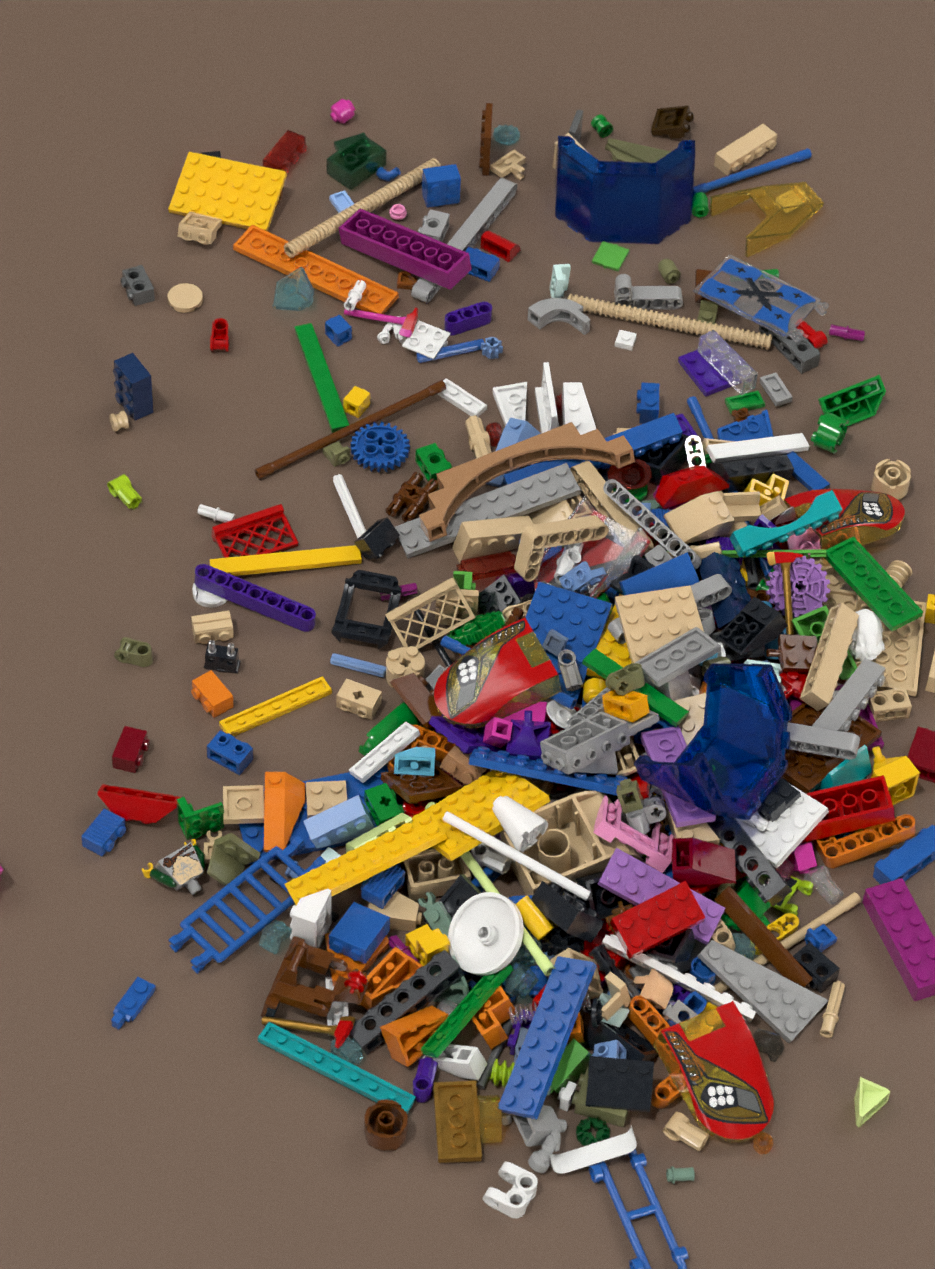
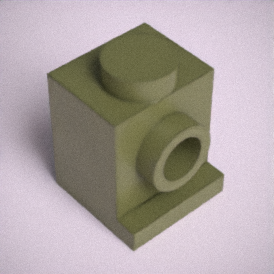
M622 780L620 785H617L616 793L623 813L643 809L644 799L637 780Z

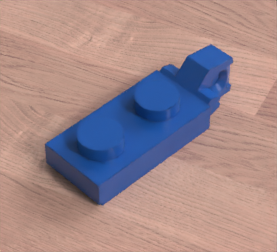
M137 977L113 1011L114 1016L111 1019L112 1027L119 1030L125 1021H133L155 992L156 986Z

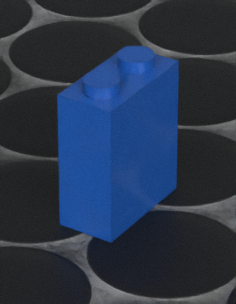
M353 902L329 934V949L366 964L390 931V917Z

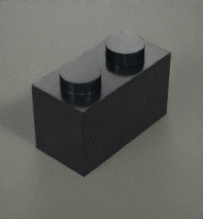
M388 517L377 520L354 543L366 560L378 559L384 554L383 551L386 548H390L396 543L395 540L400 534Z

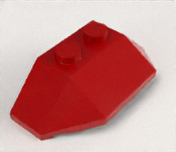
M695 465L662 476L655 500L665 509L693 500L704 494L727 489L729 484L719 474L706 466Z
M105 784L101 785L97 794L111 812L124 818L125 821L139 820L144 824L159 821L177 808V799L181 798L179 796Z

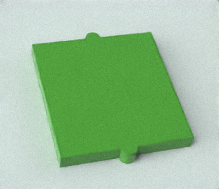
M603 241L592 263L603 266L605 269L609 268L619 271L629 253V249Z

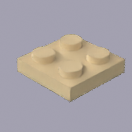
M346 781L306 782L307 818L346 801Z
M263 785L223 786L224 824L264 823Z

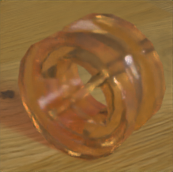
M766 1132L758 1133L754 1138L753 1148L759 1154H768L772 1150L773 1138ZM760 1140H761V1142H763V1140L766 1141V1142H767V1145H766V1146H765V1144H764V1146L759 1145Z

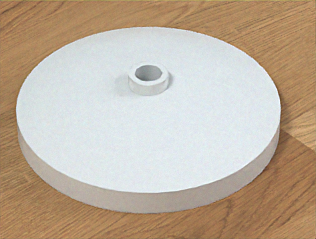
M494 892L477 894L460 906L451 921L448 939L450 941L451 956L455 954L458 964L463 970L480 976L491 975L505 968L513 960L520 948L524 931L523 919L518 907L507 897Z

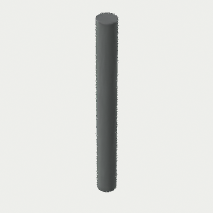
M512 1017L506 1020L503 1025V1030L507 1036L513 1026L514 1018ZM506 1040L493 1048L487 1061L488 1064L476 1085L477 1088L484 1090L492 1073L494 1061L496 1058L498 1059Z

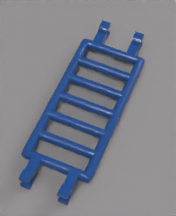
M299 835L284 850L275 846L182 920L180 926L183 931L169 939L171 943L170 948L176 953L190 938L194 939L205 950L200 956H196L190 961L193 965L191 968L196 974L212 959L218 963L223 962L294 904L291 896L281 903L253 876L255 872L262 868L288 893L285 887V883L288 881L268 864L270 860L277 856L298 876L324 865L326 860L319 856L305 871L293 861L291 857L305 849L302 845L304 840ZM246 880L275 909L265 915L237 887ZM231 893L260 921L250 928L222 899ZM214 905L244 932L237 940H234L206 913ZM198 918L203 920L228 945L221 953L191 926Z

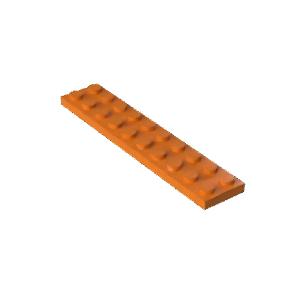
M253 224L233 244L234 251L343 302H346L348 293L354 288L356 282L363 280L367 287L362 293L361 300L355 306L362 311L385 314L399 298L398 292L308 250L290 258L284 251V245L289 241Z

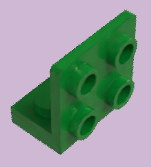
M185 797L177 799L178 823L186 840L199 838L207 834V831L217 832L224 828V805L222 802L194 811L192 804H188Z

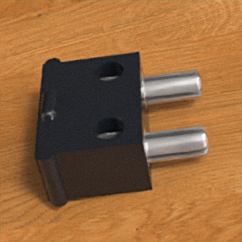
M210 640L205 653L204 669L238 673L241 662L239 660L238 648H234L233 643L232 645L228 643L227 646L215 645L214 640Z

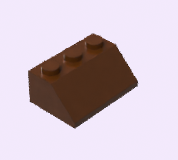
M415 673L393 679L390 684L422 725L436 732L435 728L429 724L431 716H446L438 709L434 699V690L430 691L426 687L429 683L422 675L418 677Z

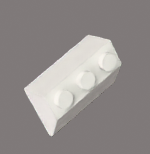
M326 889L300 898L297 906L294 905L290 912V917H292L290 924L292 929L291 940L293 936L304 939L307 945L320 948L325 938L324 934L328 932L331 925V890Z

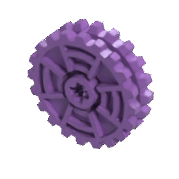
M806 556L796 558L790 566L793 619L823 607L822 603L828 600L826 594L830 593V589L827 588L830 580L825 578L827 572L821 570L822 565L820 563L815 564L814 559H806ZM778 564L773 567L774 571L768 574L770 581H766V586H769L766 594L771 597L769 599L770 604H775L774 609L777 611L781 610V615L785 616L783 577L781 566ZM798 584V586L801 587V590L795 588V585Z

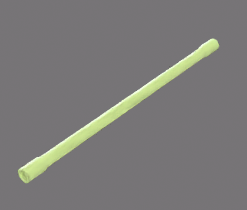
M430 802V803H428V804L426 805V807H425V810L428 809L431 805H434V804H436V803H435V802ZM469 851L462 854L460 857L486 892L500 894ZM524 927L523 944L531 953L544 975L550 976L552 969H555L554 965L541 951Z

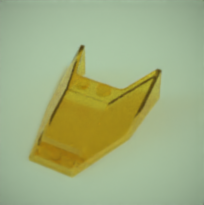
M806 182L760 186L710 196V215L712 217L750 198L767 216L746 236L745 256L747 258L791 237L824 206V202Z

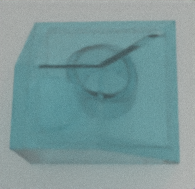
M304 268L296 269L276 283L274 309L301 311L312 305L314 289Z

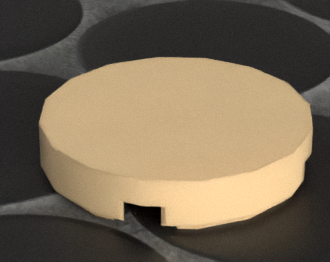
M178 284L171 288L168 293V304L177 312L188 313L195 311V308H199L203 302L202 291L193 284Z

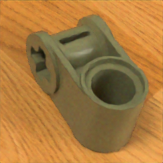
M128 637L121 639V645L114 653V657L122 663H129L140 667H148L153 663L151 645L147 642L133 640Z
M639 663L629 664L609 674L606 678L607 688L615 690L617 694L622 696L645 685L642 665Z

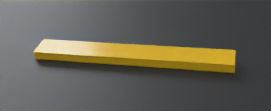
M353 545L210 559L209 564L233 576L361 564L362 557L358 547Z

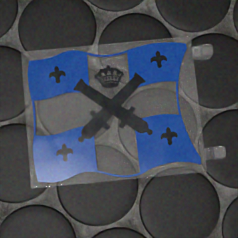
M730 254L693 291L785 338L790 336L796 343L802 340L797 335L803 336L804 331L795 328L814 308L823 316L827 311L823 310L822 307L825 309L829 307L828 303L820 302L821 299Z

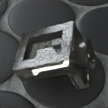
M758 1028L753 1035L758 1051L767 1053L770 1061L775 1062L783 1053L785 1047L779 1033Z

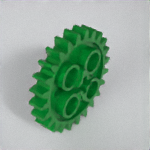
M487 612L485 615L475 616L474 619L450 631L446 636L461 642L463 645H472L502 628L506 620L502 612Z

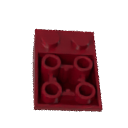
M693 837L672 838L673 879L679 883L686 881L688 885L736 883L735 850Z

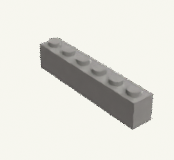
M865 658L812 726L847 732L851 726V721H856L860 710L866 708L869 698L875 696L877 687H882L884 684L886 668Z

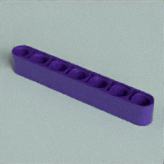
M200 564L195 568L194 583L196 587L301 631L309 632L313 630L316 613L311 607L207 564Z

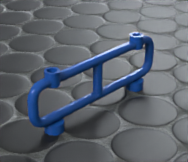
M635 1149L628 1153L631 1166L639 1177L650 1205L629 1212L624 1207L605 1161L589 1166L590 1177L594 1183L604 1180L637 1258L629 1261L630 1269H651L630 1221L650 1214H655L671 1250V1257L674 1263L677 1264L678 1269H687L685 1260L688 1259V1252L684 1246L679 1248L644 1170L643 1166L647 1165L645 1155L643 1153L637 1154Z

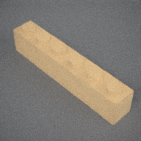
M843 603L829 610L800 696L801 700L817 711L827 707L833 700L832 696L838 686L837 681L843 671L842 666L848 656L849 645L853 640L852 635L858 625L859 615Z

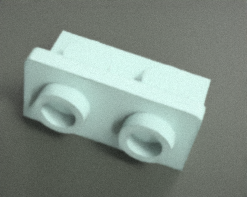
M570 264L553 265L550 283L552 298L564 297V291L568 289Z

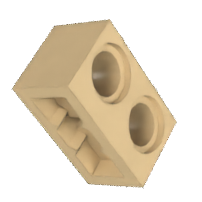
M906 688L877 691L875 696L869 698L868 701L876 722L909 718L912 708Z

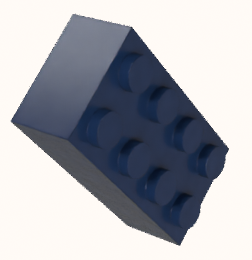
M713 552L701 560L699 571L702 580L720 574L732 587V592L727 598L711 605L718 628L723 630L751 601V597L747 592L745 579L741 575L739 562L736 559Z

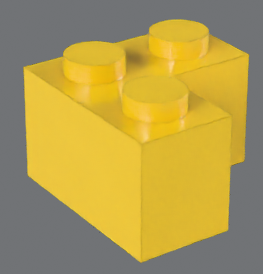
M775 474L771 475L766 484L752 478L744 492H760V507L777 496H781L784 501L789 481Z
M426 924L406 934L405 946L411 948L412 954L420 961L422 966L428 964L437 953H441L443 950L448 952L450 941L445 934L441 933L439 928L431 930Z

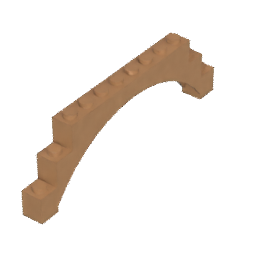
M572 422L436 474L440 490L428 494L431 510L419 515L421 528L429 542L447 536L446 529L462 503L484 484L511 470L534 463L560 459L592 460L621 468L635 462L633 448L624 435L606 442L598 429L580 435Z

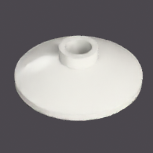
M555 700L550 701L546 706L547 714L557 726L564 729L568 728L567 722L569 718L577 712L574 708L571 710Z

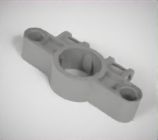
M656 781L650 782L649 797L644 799L643 809L623 813L622 810L621 819L623 822L642 834L649 832V824L659 822L666 816L664 796L659 783Z

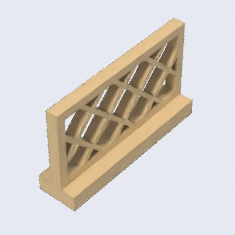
M454 576L385 614L404 647H409L406 643L408 635L419 637L417 645L414 646L417 649L475 618ZM456 590L459 595L457 604L446 601L448 593ZM434 600L443 602L440 613L429 610L431 602ZM445 603L456 606L454 616L442 614ZM458 607L465 608L470 616L465 619L456 618ZM416 610L426 611L424 622L413 619ZM428 612L439 615L437 626L426 623ZM441 616L452 619L449 628L439 627ZM400 619L409 620L407 631L400 630L395 622ZM411 622L422 624L420 635L409 632ZM425 625L436 628L434 636L431 638L422 636Z

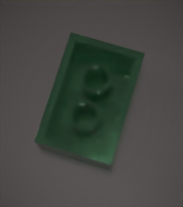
M361 134L327 158V174L352 190L376 173L378 168L386 165V149Z

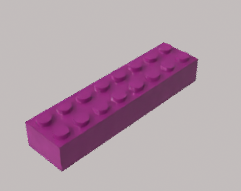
M361 208L339 227L341 244L450 290L472 270L469 253Z

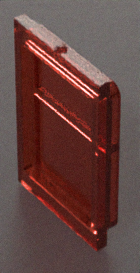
M510 551L469 558L461 560L460 564H456V568L458 571L472 572V581L516 572L514 569L516 556Z

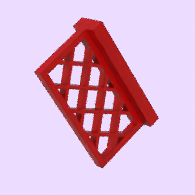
M282 504L212 527L211 537L217 543L223 558H229L231 553L239 556H249L246 553L248 547L258 550L255 555L279 553L297 547L299 544L284 514ZM282 520L284 524L283 529L273 527L274 522ZM263 527L268 530L265 535L256 532L257 528ZM270 531L280 534L278 540L268 537ZM246 533L250 537L248 541L238 538L239 535ZM284 535L290 537L292 542L286 544L280 540ZM253 536L263 540L260 546L250 543ZM229 539L233 543L231 547L223 545L221 540ZM265 541L275 544L272 549H266L263 545ZM236 542L245 545L243 552L233 549Z

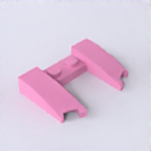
M604 796L596 817L593 833L610 843L616 837L621 843L635 848L638 853L645 854V863L663 873L672 862V838L674 836L671 834L668 837L666 834L660 833L662 825L656 822L651 837H647L621 821L622 808L619 799L615 801V804H608V797Z

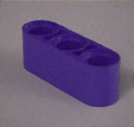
M479 302L447 313L445 315L444 331L449 332L453 336L490 324L492 320V305L488 302Z

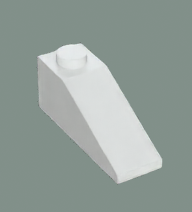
M449 1044L438 1058L422 1055L418 1059L420 1061V1059L425 1057L433 1058L434 1061L438 1062V1069L460 1078L479 1080L488 1064L477 1047Z

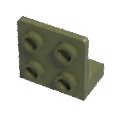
M233 833L227 834L214 841L207 874L226 886L244 871L245 865L259 860L260 852Z

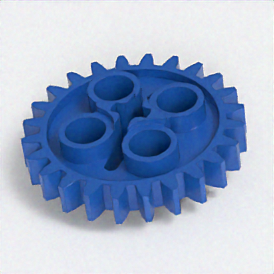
M374 422L372 427L366 424V429L360 427V432L356 431L355 436H352L351 455H353L354 460H358V465L363 464L364 469L369 466L370 471L377 468V471L380 472L381 468H383L387 472V468L390 467L394 470V465L400 467L401 462L405 463L406 458L409 457L410 445L407 434H403L402 429L397 431V426L391 428L390 423L384 426L383 422H381L380 426H377Z

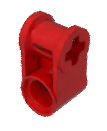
M217 318L212 323L210 351H229L228 321L223 318Z

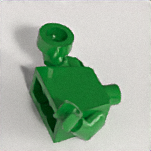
M747 876L737 879L735 892L762 923L768 926L770 922L763 913L770 908V903L767 902L765 904L758 895L759 889L757 887L753 888L747 882ZM722 914L721 920L728 929L733 927L737 931L741 930L728 915Z

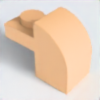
M654 969L651 970L649 975L636 976L633 982L635 986L642 990L640 996L645 997L655 1009H666L673 992L672 982Z

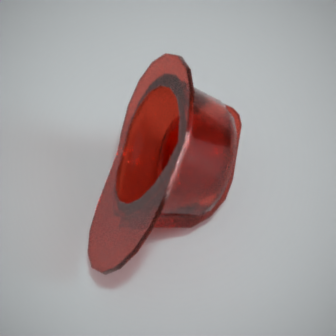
M634 459V463L621 468L612 465L608 471V479L618 481L626 490L644 487L650 481L651 469L646 462Z

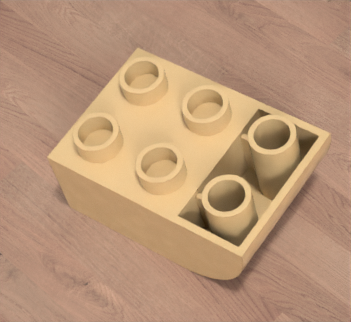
M598 791L575 793L534 811L535 814L549 823L548 828L543 835L541 833L538 834L536 837L538 841L533 846L521 852L577 883V878L604 871L616 848L645 863L642 855L630 845L621 843L616 837L610 843L593 833L596 817L604 796L608 797V804L613 803L606 793ZM502 830L500 832L501 841L516 849L505 830ZM512 859L510 866L525 895H534L542 881L551 884L552 881Z

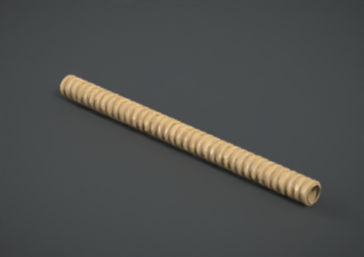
M435 158L411 170V172L392 181V183L337 213V215L325 220V222L313 227V229L301 234V236L289 241L284 245L285 253L290 258L302 253L307 248L338 232L339 227L360 208L371 212L422 182L423 169L441 166Z
M572 293L568 295V300L583 306V312L604 314L606 317L609 315L611 318L614 316L615 319L619 317L621 320L642 322V324L647 323V325L653 324L654 327L658 325L659 328L663 326L664 329L668 327L669 330L673 328L674 331L678 329L680 332L685 331V333L690 332V334L706 335L708 338L712 336L713 339L717 337L718 340L721 338L728 340V342L733 341V343L739 342V344L744 343V345L760 346L761 349L765 347L766 350L770 348L772 341L771 334L768 336L766 333H755V331L750 332V330L744 331L745 329L739 330L738 327L734 329L733 326L729 328L728 325L724 327L723 324L719 326L717 323L712 324V322L707 323V321L691 320L689 317L685 319L684 316L680 318L679 315L675 317L674 314L670 316L669 313L665 315L664 312L660 314L658 311L653 312V310L648 311V309L632 308L630 305L626 307L625 304L621 306L620 303L617 305L615 302L610 303V301L605 302V300L599 301V299L594 300V298L589 299V297H578L576 294L573 296Z

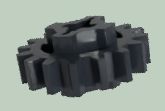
M558 926L557 928L554 927L546 936L540 939L539 946L542 948V952H547V956H556L568 948L581 953V951H584L585 940L566 933Z

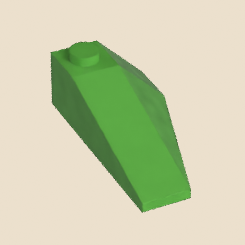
M825 605L792 619L791 621L798 635L816 636L818 644L829 610ZM849 650L842 666L843 671L839 675L842 681L849 679L858 668Z

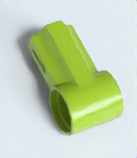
M125 474L107 483L110 493L114 497L118 496L128 508L135 509L142 502V497L134 490L129 478Z

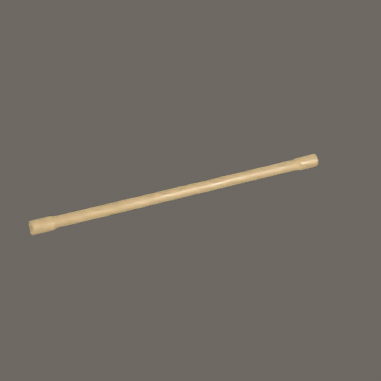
M855 892L840 901L839 904L780 943L788 950L805 939L806 931L809 928L815 930L822 924L826 925L842 913L861 903L860 896ZM763 954L752 960L762 966L770 962ZM723 980L714 985L715 991L723 993L730 988Z

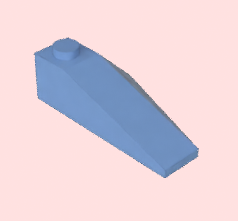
M510 417L502 432L496 451L541 433L529 422ZM519 468L502 474L486 484L503 487L504 475L517 471Z

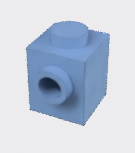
M618 1040L594 1044L592 1056L626 1059L627 1050Z

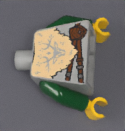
M192 839L190 843L184 842L183 847L159 860L155 865L156 868L153 867L152 863L147 864L149 870L142 868L145 878H153L159 883L175 890L186 886L191 895H194L202 889L196 879L200 878L204 873L205 854L196 845V840Z

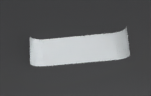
M631 1126L630 1130L625 1134L562 1154H550L549 1156L553 1170L556 1173H567L630 1153L636 1148L637 1142Z

